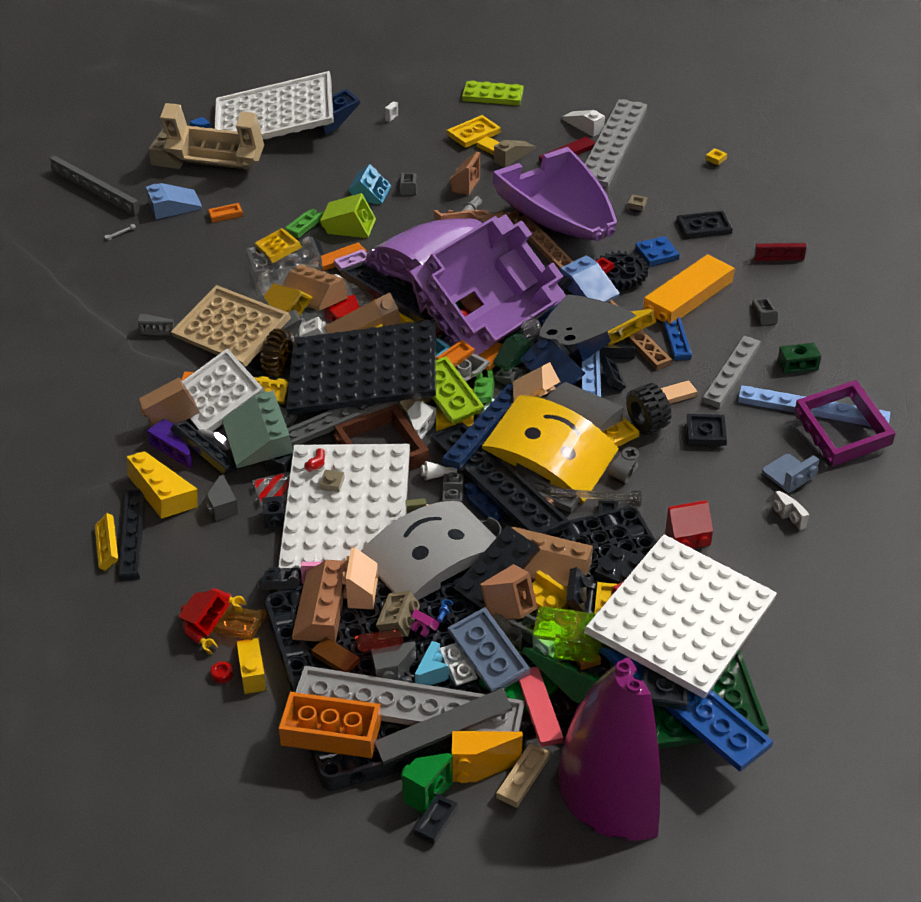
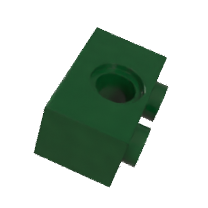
M814 342L780 346L778 362L784 374L819 370L821 354Z

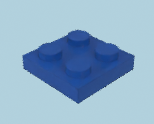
M666 236L635 243V249L644 258L649 267L679 260L680 258L679 252Z

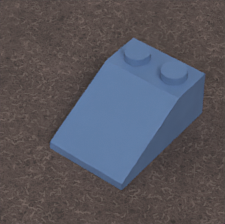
M163 183L146 186L148 203L155 219L203 209L193 189Z
M587 255L561 267V274L573 280L566 289L576 296L609 302L620 295L600 265Z

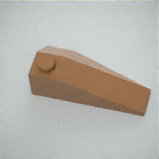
M388 293L324 326L327 334L355 329H367L381 324L383 326L401 324L398 307L391 294Z

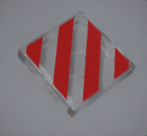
M291 472L252 480L262 511V498L282 496L283 506L287 505Z

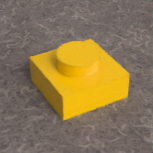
M714 148L706 154L705 160L719 165L727 159V153Z

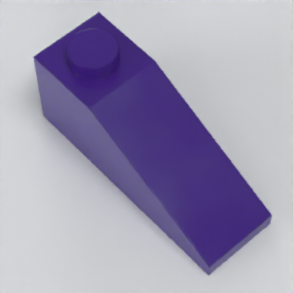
M162 419L147 430L151 446L190 469L192 467L190 452L185 442L170 430L174 423Z

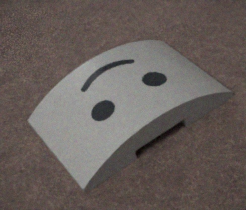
M444 501L424 506L399 518L377 534L361 552L378 564V577L393 593L411 591L414 597L419 600L440 589V582L471 567L496 537L461 502Z

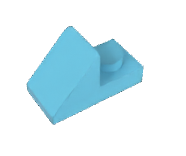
M431 642L415 672V683L433 685L449 678L448 665L441 663L443 654L440 653V643Z

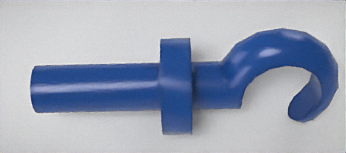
M445 599L441 602L437 622L441 623L443 618L448 616L449 607L445 604L447 603L452 606L453 602L451 600Z

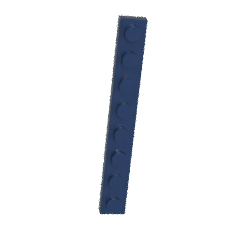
M508 384L443 456L442 464L461 469L493 432L511 404H513V385Z

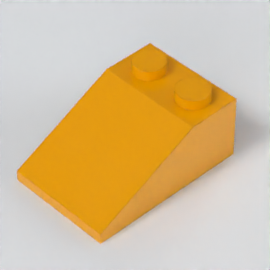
M452 731L453 782H477L515 766L522 756V732Z

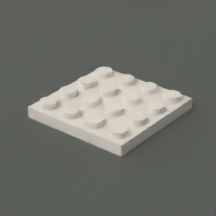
M228 349L182 381L196 401L200 413L190 418L199 430L214 431L223 424L222 420L253 396L265 392L262 386Z

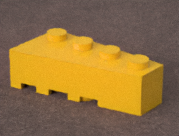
M145 451L127 456L128 477L142 491L146 500L161 519L197 508L198 489Z

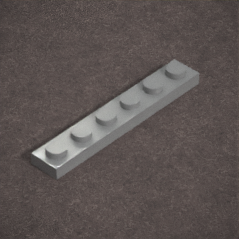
M747 336L742 338L703 396L702 403L717 408L721 407L759 349L761 341Z

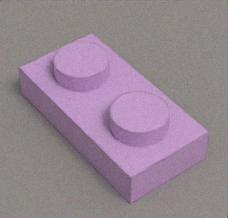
M363 249L335 259L334 265L341 272L345 268L362 263L366 259L367 253Z

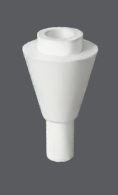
M425 461L424 465H421V476L425 480L442 477L444 474L452 472L457 473V468L444 467Z

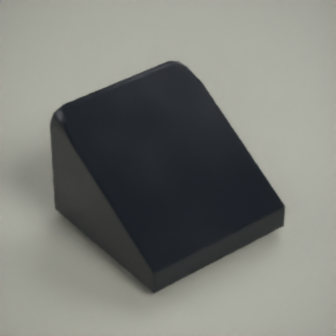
M249 363L245 367L253 377L269 376V374L262 371L260 364Z

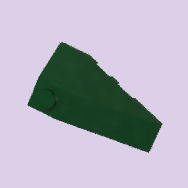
M523 648L522 652L571 700L579 704L592 685L601 678L592 673H579V669L576 666L563 662L559 664L557 658L533 648Z

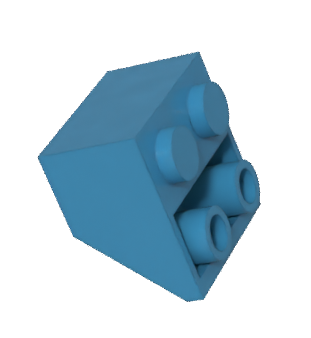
M368 164L357 173L348 191L352 195L362 193L367 203L382 204L391 185L375 168Z

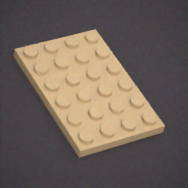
M216 285L171 333L173 337L216 355L228 349L246 367L262 350L269 332L274 328L281 329L291 319V316L288 312Z

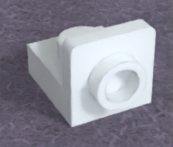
M319 317L300 324L299 336L307 337L327 334L324 329L326 323L322 322Z

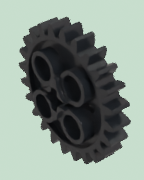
M620 250L617 253L611 251V254L605 253V256L600 255V258L603 257L614 264V268L606 273L616 289L618 287H621L622 290H624V287L631 289V286L637 287V284L642 285V281H646L648 277L647 262H644V258L639 259V255L633 256V252L627 254V251L621 253Z

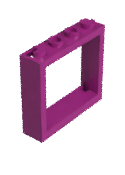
M857 379L796 401L794 409L796 418L802 422L804 430L811 435L815 446L819 447L823 457L828 460L831 466L893 445L896 432ZM850 397L877 435L836 448L810 410Z

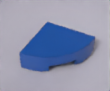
M203 117L190 121V126L211 127L210 122Z

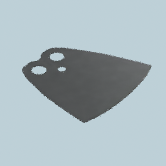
M567 295L544 322L540 330V336L546 339H556L561 344L572 345L607 332L637 315L622 307L601 300ZM551 329L558 331L555 335H548L546 332ZM568 335L576 337L572 341L564 340V337Z

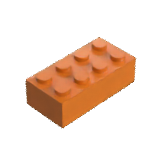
M290 692L279 726L281 746L372 758L381 724L380 704Z

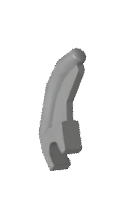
M205 429L197 430L221 451H226L230 448L229 441L220 433Z

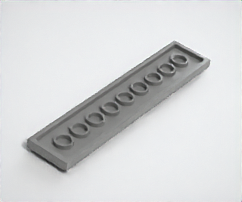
M619 99L585 162L587 168L597 178L602 187L608 188L647 110V104Z
M304 666L296 689V693L377 703L381 707V721L411 726L486 695ZM508 698L512 711L465 731L519 732L525 701Z

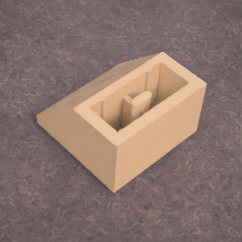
M550 362L513 381L514 401L518 395L539 398L556 389L554 385L560 381Z
M351 547L350 556H346L345 560L347 572H343L342 578L343 585H346L344 587V599H347L348 608L373 609L378 582V564L357 548Z

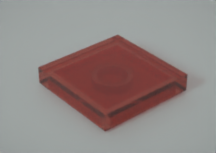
M398 629L354 636L355 644L361 652L404 644L403 636Z

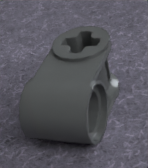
M634 447L623 449L617 459L612 462L608 476L623 483H628L638 468L637 459L639 458V451Z

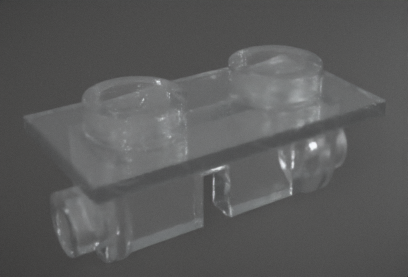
M529 315L530 321L524 320L521 325L524 337L531 336V338L526 339L528 350L541 338L539 332L541 325L531 315Z

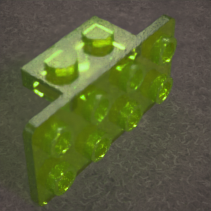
M540 607L538 609L533 637L555 641L554 658L573 661L580 660L598 664L600 647L613 649L584 633L586 626L595 617L596 613L551 607Z

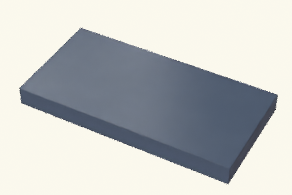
M486 607L447 628L449 634L490 693L501 688L505 689L531 674V670Z

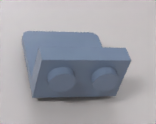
M785 454L763 467L762 473L790 493L816 477L819 459L813 455L801 463L791 454Z

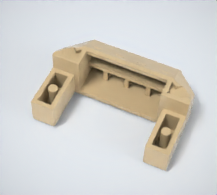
M165 103L160 116L167 136L164 146L165 151L172 153L187 163L247 170L259 161L264 142L256 113L240 112L236 124V132L187 126L181 105Z

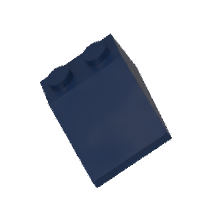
M344 89L332 95L334 123L326 126H317L325 135L338 129L361 103L349 90Z
M543 337L519 359L530 372L550 362L560 381L554 385L555 388L564 382L575 385L586 374L554 341Z

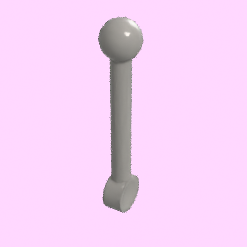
M131 224L128 228L112 235H105V241H110L113 237L129 230H135L136 226Z

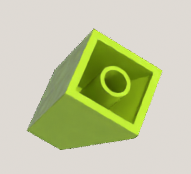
M360 193L328 202L320 221L327 234L368 238L376 218L363 194Z

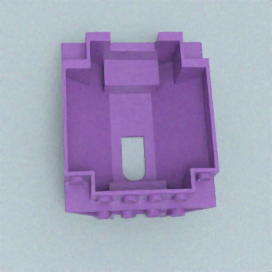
M506 214L500 218L494 216L435 251L426 262L410 271L420 313L427 310L429 315L436 320L440 330L447 335L443 342L450 347L463 340L475 349L474 354L479 355L554 307L566 297L557 284L563 278V275L554 263H551L546 268L526 242L532 233L522 220L513 225ZM474 292L483 306L464 316L455 303Z

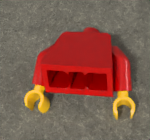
M217 588L193 594L188 603L181 607L179 618L183 621L182 627L185 635L198 645L202 644L206 653L212 655L213 653L208 647L214 645L218 648L213 639H205V636H209L230 604L233 605L237 613L243 612L242 607L239 605H246L242 596L233 598L231 594Z

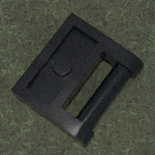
M295 565L287 570H281L280 567L268 568V570H265L261 581V590L296 589L300 583L301 567Z
M578 567L570 569L566 602L584 622L594 615L593 607L597 585L590 583L587 576Z

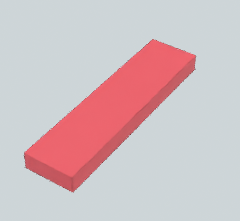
M532 667L530 668L531 674L518 682L540 747L563 743V735L539 668Z

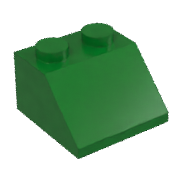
M446 753L415 758L410 765H406L401 773L403 802L424 814L437 794L443 796L453 783V755Z

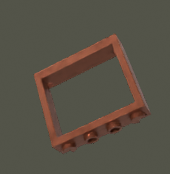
M396 404L334 426L335 434H333V437L335 438L336 445L353 444L349 439L351 436L392 423L404 441L410 444L412 452L409 455V471L421 467L425 461L430 462L429 449Z

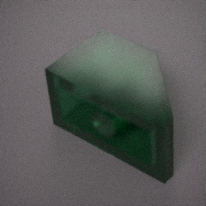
M516 333L510 336L503 343L493 361V365L507 371L521 363L519 359L529 350L531 340Z

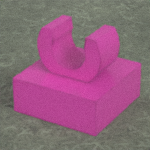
M417 609L411 615V617L417 620L412 624L411 630L416 632L420 626H423L420 634L424 637L429 634V628L436 631L440 624Z

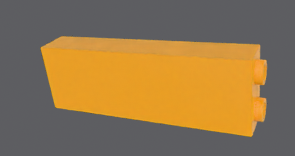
M707 254L644 297L643 310L652 309L656 319L662 322L667 321L670 326L671 322L677 321L678 317H684L732 283L735 268Z

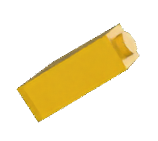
M275 283L272 284L263 296L270 306L288 313L296 310L299 316L313 299L312 296L300 290Z

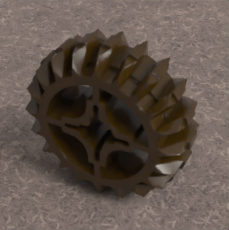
M274 328L266 336V341H264L262 353L260 354L262 371L269 374V376L279 377L283 375L284 371L291 364L294 338L290 331Z

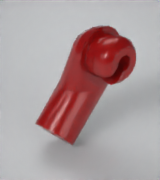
M322 448L316 449L315 457L304 463V468L307 472L316 471L324 466L325 450Z

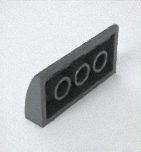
M567 382L558 386L545 398L581 415L602 432L623 420V406Z

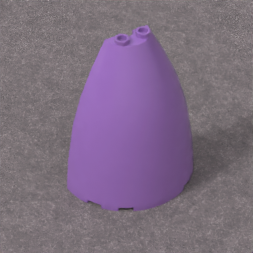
M565 147L544 154L540 168L521 174L522 166L519 163L493 171L492 182L496 193L517 211L539 225L558 233L596 242L606 237H611L615 233L614 228L617 225V220L607 194L597 178L570 148Z
M472 218L436 220L414 226L370 250L366 254L367 256L363 263L392 279L391 276H394L413 285L410 274L411 270L426 262L435 251L482 223Z

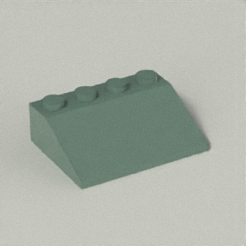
M274 391L263 392L253 396L222 420L237 468L294 453L290 435Z

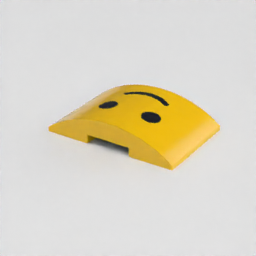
M518 395L482 446V449L513 466L519 463L550 480V484L580 495L579 502L583 504L618 452V447L612 440L581 415L552 401L527 395Z

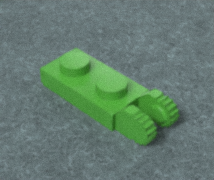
M312 208L285 227V230L293 237L300 238L317 223H321L320 220L324 212L317 213V210Z
M492 369L488 370V378L483 377L482 372L476 375L477 380H475L474 393L481 403H492L494 375Z

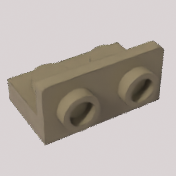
M405 591L388 595L376 624L379 631L399 629L403 637L409 635L415 620L411 615L415 609L419 610L420 607L418 600L412 592Z

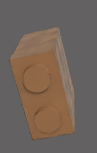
M180 378L139 398L141 403L139 409L144 417L148 416V422L151 427L162 419L176 424L200 413L196 401Z

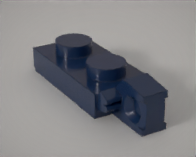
M472 482L464 485V494L467 495L466 498L469 501V505L484 519L487 520L488 517H492L501 522L509 517L480 488L477 489L476 485Z

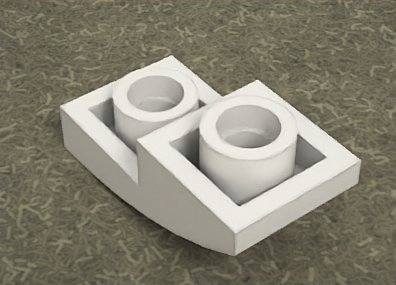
M777 491L773 501L774 510L779 513L782 519L790 517L791 522L799 530L807 529L810 514L796 500L781 491Z
M456 643L440 648V653L443 654L442 661L448 665L449 675L456 686L477 680L474 668Z

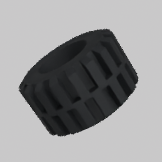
M648 383L627 393V412L630 420L639 432L647 435L670 424L672 418L670 403L663 390L657 384Z

